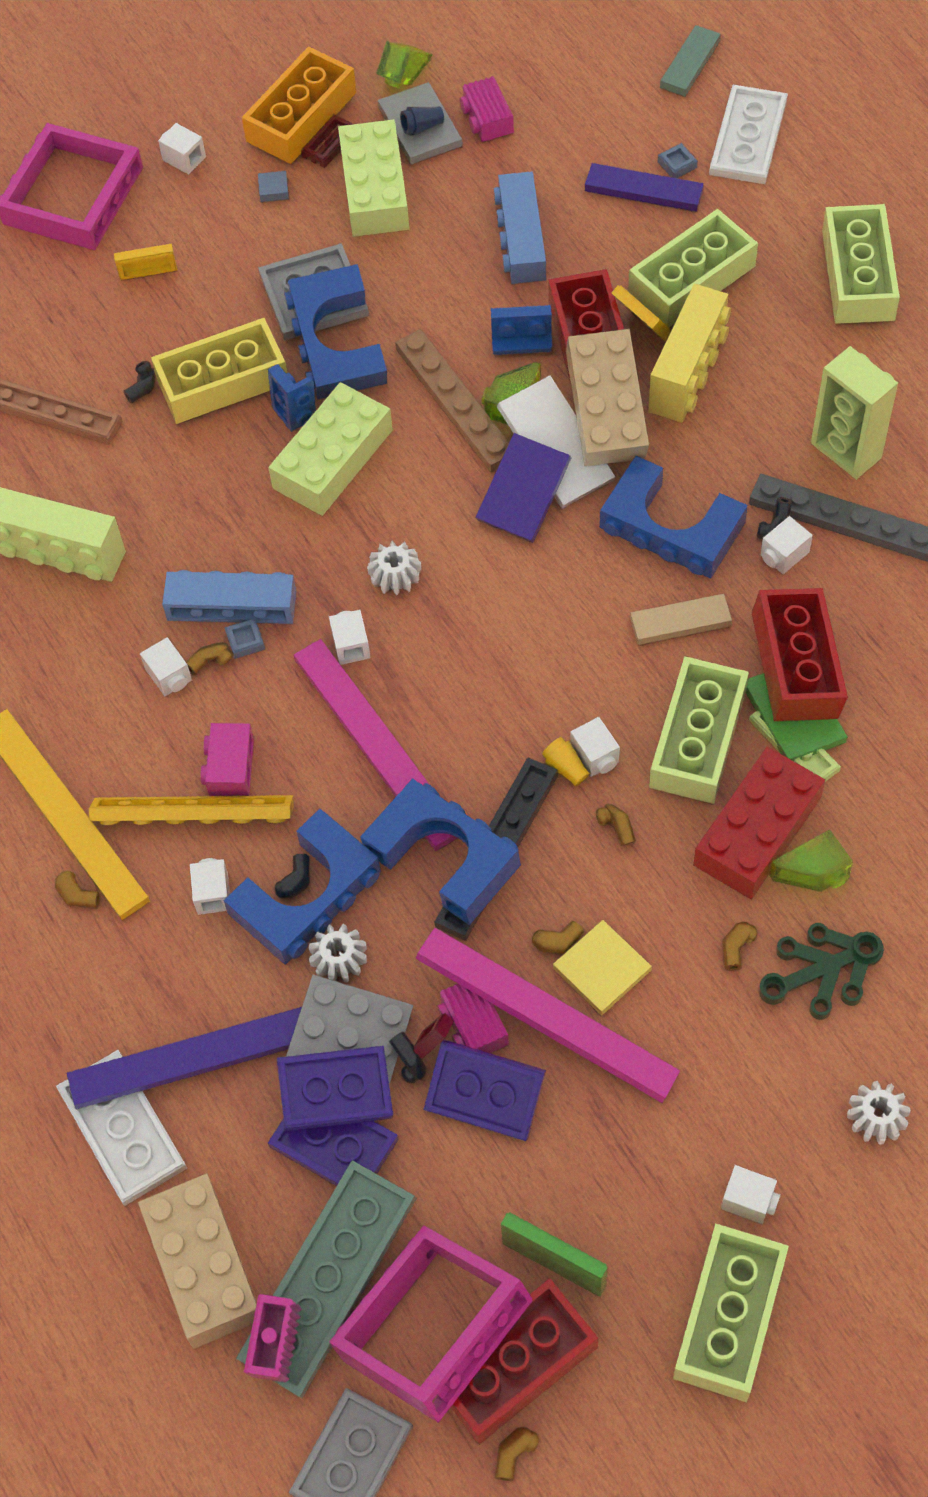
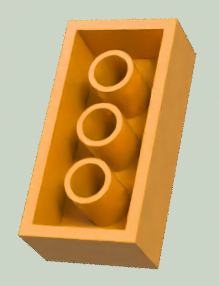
M308 46L242 116L246 142L292 164L301 154L302 148L357 93L354 68Z

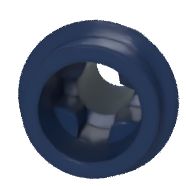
M440 106L407 107L406 110L400 113L402 129L405 134L411 133L414 136L437 124L444 123L443 110Z

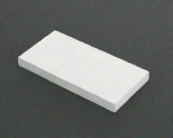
M732 84L709 175L766 184L788 93Z
M551 376L498 403L497 408L513 433L572 457L554 496L561 509L614 481L615 475L608 464L584 466L576 414Z
M116 1050L93 1065L121 1058L122 1055L119 1050ZM68 1079L56 1086L124 1206L187 1169L186 1164L143 1091L75 1109Z

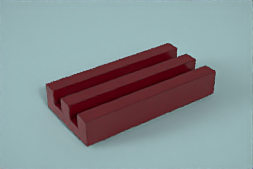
M333 115L302 148V157L305 159L310 157L311 162L315 164L320 162V166L326 168L341 151L338 128L333 133L331 132L338 124L344 126L352 125L353 123ZM325 140L322 146L317 151H315V149Z

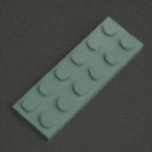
M353 1160L273 1294L276 1297L290 1298L302 1308L298 1312L301 1317L297 1320L299 1326L295 1328L298 1333L294 1335L297 1341L293 1343L295 1349L291 1351L294 1356L290 1358L292 1364L289 1366L291 1372L287 1374L289 1380L287 1382L274 1381L300 1398H303L329 1353L332 1347L329 1341L336 1334L338 1328L349 1318L417 1199L415 1195ZM251 1334L236 1358L244 1364L246 1363Z

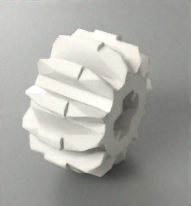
M392 540L389 545L390 547L387 548L379 544L378 552H371L369 557L370 563L367 566L374 587L381 586V591L384 594L392 589L398 595L399 589L402 588L410 592L411 583H418L420 579L419 573L422 570L415 549L408 550V545L405 542L400 546H396Z
M344 923L339 928V931H334L333 926L329 924L327 927L328 934L316 932L315 938L317 942L310 943L309 952L312 956H310L309 962L311 967H317V976L324 977L328 975V979L336 981L337 977L341 976L342 980L347 983L349 981L348 974L352 973L359 976L361 973L359 965L367 963V956L364 954L367 950L366 942L359 940L360 934L356 929L348 933L347 926ZM336 951H343V952H344V954H342L341 952H339V955H340V956H338V957L332 956V954H334L335 956L337 955Z
M878 1081L873 1082L871 1090L865 1085H861L858 1089L859 1095H852L849 1100V1104L853 1108L848 1110L847 1118L855 1120L852 1126L853 1132L865 1131L863 1137L865 1142H868L872 1135L876 1136L877 1142L880 1145L884 1144L886 1135L892 1140H897L900 1135L899 1130H906L909 1124L905 1117L909 1116L910 1107L902 1105L905 1099L904 1093L892 1094L893 1084H888L885 1090L881 1089ZM876 1108L883 1111L881 1117L874 1115Z

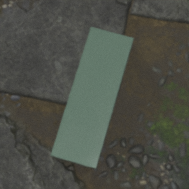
M695 25L662 77L660 88L686 97L719 44L721 33Z

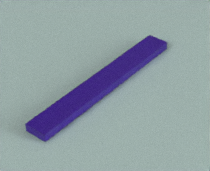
M302 1007L67 1072L75 1109L288 1050Z

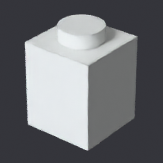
M175 123L168 131L164 132L158 140L162 160L188 175L206 158L202 137L178 123Z
M789 516L763 537L760 556H762L764 562L769 567L776 568L779 572L785 574L810 552L813 535Z
M361 610L342 611L337 615L329 616L339 664L370 659L369 644Z
M168 637L140 653L145 670L164 697L172 692L182 690L187 683L192 681L187 663Z
M600 717L570 731V743L585 768L589 771L590 777L598 773H607L619 763L620 746Z
M206 858L200 860L199 863L190 864L192 898L197 914L227 911L223 900L230 895V888L224 859Z
M735 1165L723 1197L721 1209L763 1225L766 1213L774 1216L780 1194L774 1192L777 1180Z

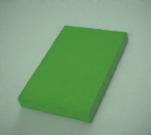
M764 673L748 679L746 694L755 710L760 712V718L768 726L778 745L777 748L783 756L792 761L797 758L802 760V756L812 752V755L817 754L819 749L826 751L846 743L848 736L838 719L774 721Z
M512 1213L505 1215L501 1223L503 1245L601 1297L607 1285V1264Z

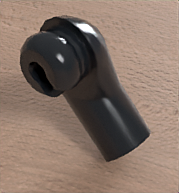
M400 1032L389 1043L405 1064V1067L401 1070L402 1077L406 1082L413 1084L418 1079L422 1080L424 1078L426 1066L422 1058L413 1051L414 1045L405 1032Z

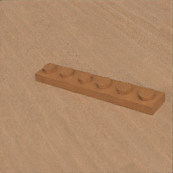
M419 329L396 341L395 345L398 353L490 472L497 470L509 445V441L424 332Z

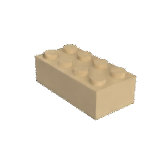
M630 329L569 336L566 356L584 466L631 461L635 456L646 459L649 441Z
M206 1173L139 1201L140 1210L184 1333L192 1348L195 1349L253 1324L257 1301L208 1174Z

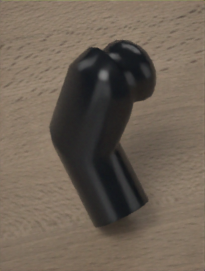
M142 361L136 365L135 370L138 373L137 383L123 391L131 404L154 389L156 375L154 368L151 367L148 361Z
M784 497L777 498L771 524L764 521L759 524L758 538L763 539V537L789 517L792 500Z
M307 854L294 855L293 872L275 884V893L279 898H293L308 888L310 884V858Z

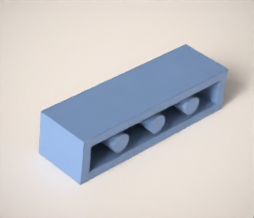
M533 171L498 175L499 187H494L493 190L495 205L501 206V209L496 210L498 227L504 228V232H500L501 250L507 249V254L503 255L504 273L510 272L511 284L546 281V258Z
M180 570L178 572L166 573L162 605L167 621L240 623L255 618L257 623L293 624L297 591L294 576L281 572L255 574L248 571L241 573L210 571L209 573Z

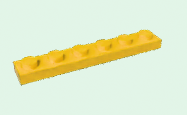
M293 795L94 798L89 807V821H100L102 825H114L120 821H133L134 824L144 825L153 822V820H166L168 824H181L186 822V820H199L203 824H213L219 820H232L234 823L243 824L249 823L253 819H266V822L280 823L291 818L294 800Z

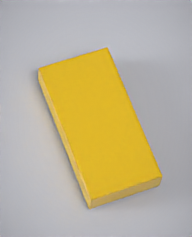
M172 243L114 253L120 280L177 271Z

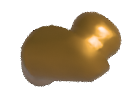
M218 642L201 647L186 661L190 673L196 675L209 661L215 658L219 664H226L233 657V652L227 648L229 645Z
M605 804L604 808L596 810L595 815L599 825L604 826L610 823L615 827L620 846L636 842L634 831L626 812L613 804Z
M63 871L55 878V889L67 905L98 908L100 902L99 891L81 890L75 880L76 875L73 872Z
M571 921L561 932L537 930L532 935V944L543 953L563 954L583 935L584 930L575 921Z
M746 921L736 923L723 938L722 947L725 970L736 971L742 968L740 948L745 943H751L756 940L758 932L754 925Z
M519 1427L500 1442L495 1479L514 1481L516 1458L524 1451H535L539 1445V1436L535 1431L529 1430L528 1427Z

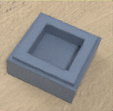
M682 143L659 154L657 161L672 178H678L696 169L698 163L696 158Z
M286 171L258 174L261 202L289 199Z
M255 618L224 627L234 659L265 650Z

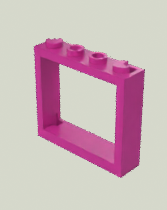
M46 123L41 133H38L35 143L29 153L24 155L18 171L12 175L5 192L0 195V217L3 225L96 250L143 169L139 148ZM55 148L116 165L83 222L21 205Z
M423 1225L392 1265L385 1270L383 1276L371 1291L363 1297L358 1307L345 1323L338 1328L329 1343L343 1362L439 1423L533 1299L520 1279ZM438 1254L497 1289L424 1383L418 1386L363 1351L362 1348Z

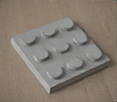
M342 243L258 267L260 278L284 341L295 338L291 319L296 318L293 309L288 310L284 292L289 291L288 280L351 266ZM367 304L329 313L320 320L315 331L369 316Z
M312 975L286 1057L384 1046L390 1084L398 1054L389 1041L400 1032H406L413 1005Z

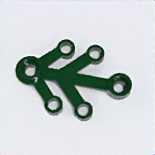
M814 923L809 927L807 934L808 942L816 947L828 943L842 948L844 951L834 955L797 943L794 938L788 936L778 941L776 952L781 959L792 960L796 957L814 964L786 977L777 973L765 975L761 979L759 986L761 999L768 1004H779L786 998L787 992L823 977L818 994L812 999L809 1008L810 1014L818 1020L826 1019L830 1015L832 1009L830 1000L840 969L854 963L850 981L844 984L840 996L846 1005H857L863 995L861 986L868 966L878 963L884 953L881 939L872 932H860L852 937L830 930L822 923ZM820 931L824 934V937L817 939L812 935V932ZM788 944L792 946L793 951L789 953L784 952L781 946ZM867 946L871 949L872 953L864 954L859 948ZM773 987L779 991V994L771 996L766 990ZM849 989L855 990L858 996L850 998L847 996L846 991ZM818 1003L824 1004L827 1010L819 1012L815 1009L814 1005Z

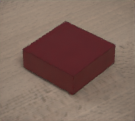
M446 1013L441 1014L421 1032L413 1051L423 1059L446 1038L454 1020Z

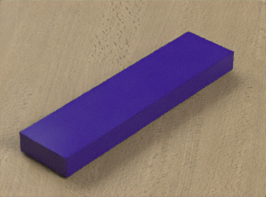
M595 163L591 164L585 182L586 192L695 212L698 210L704 183Z

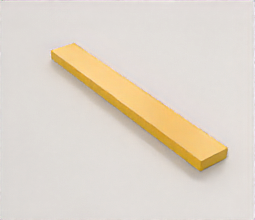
M8 709L1 712L0 757L120 919L124 920L149 903V897L93 822L89 821L87 814Z

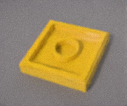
M618 285L612 291V294L666 342L671 330L624 287Z

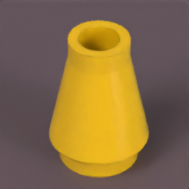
M562 737L554 740L542 753V756L546 759L545 764L557 769L558 773L572 782L575 787L580 785L590 775L570 741H565Z

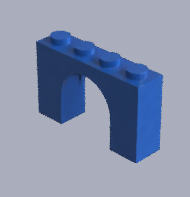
M358 264L289 279V291L284 292L288 310L293 309L296 318L291 319L295 337L301 336L302 345H298L302 363L308 362L310 371L305 372L306 378L310 377L314 382L317 400L327 398L340 382L356 391L387 384V368L380 344L350 351H336L323 345L315 335L316 326L329 313L366 304L365 289Z
M635 456L600 509L599 528L611 536H619L631 542L639 549H647L654 552L668 562L678 563L696 575H704L711 579L745 525L748 505L719 493L705 517L698 524L681 530L662 527L650 518L646 510L662 487L663 467Z
M412 778L360 836L362 844L379 858L381 864L391 870L415 842L427 835L445 833L462 840L469 848L466 860L439 891L443 907L470 925L521 866L519 849L511 839L505 836L500 838L494 834L483 820L478 818L474 820L466 815L464 809L456 802L450 801L448 803L431 785L427 783L422 785Z
M322 809L314 813L296 831L300 846L319 861L330 873L329 884L319 898L302 906L283 905L272 899L247 877L223 900L228 915L285 965L292 958L297 959L307 949L308 942L315 937L316 932L324 933L328 925H331L332 919L340 911L348 910L355 902L356 895L364 888H370L378 880L381 872L379 858Z

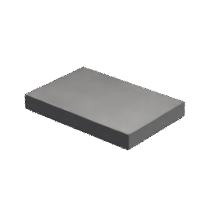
M429 82L378 100V107L385 120L395 119L398 143L410 164L462 146L461 136ZM440 106L442 108L444 123L437 124L414 136L411 133H404L400 122V113L406 110L407 107Z
M346 1388L292 1485L289 1494L293 1497H376L408 1438L413 1424Z

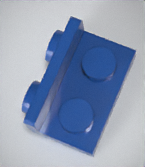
M551 305L491 308L492 348L494 355L552 351Z
M277 364L268 369L271 404L273 410L292 432L301 426L303 427L316 411L314 382L310 377H307L296 383L290 373H285Z

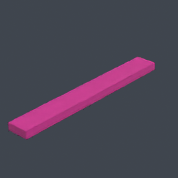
M321 639L294 654L296 663L395 797L412 778L422 785L424 783L429 784ZM445 833L425 836L435 852L457 839V837Z
M435 927L417 953L416 959L661 1103L665 1100L680 1070Z

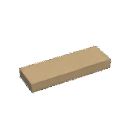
M724 594L630 612V620L638 645L732 626V618Z

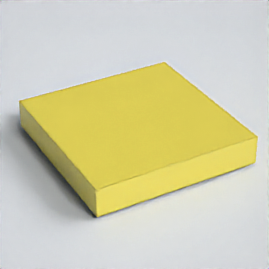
M604 920L598 923L553 963V969L601 1016L651 972L652 966Z

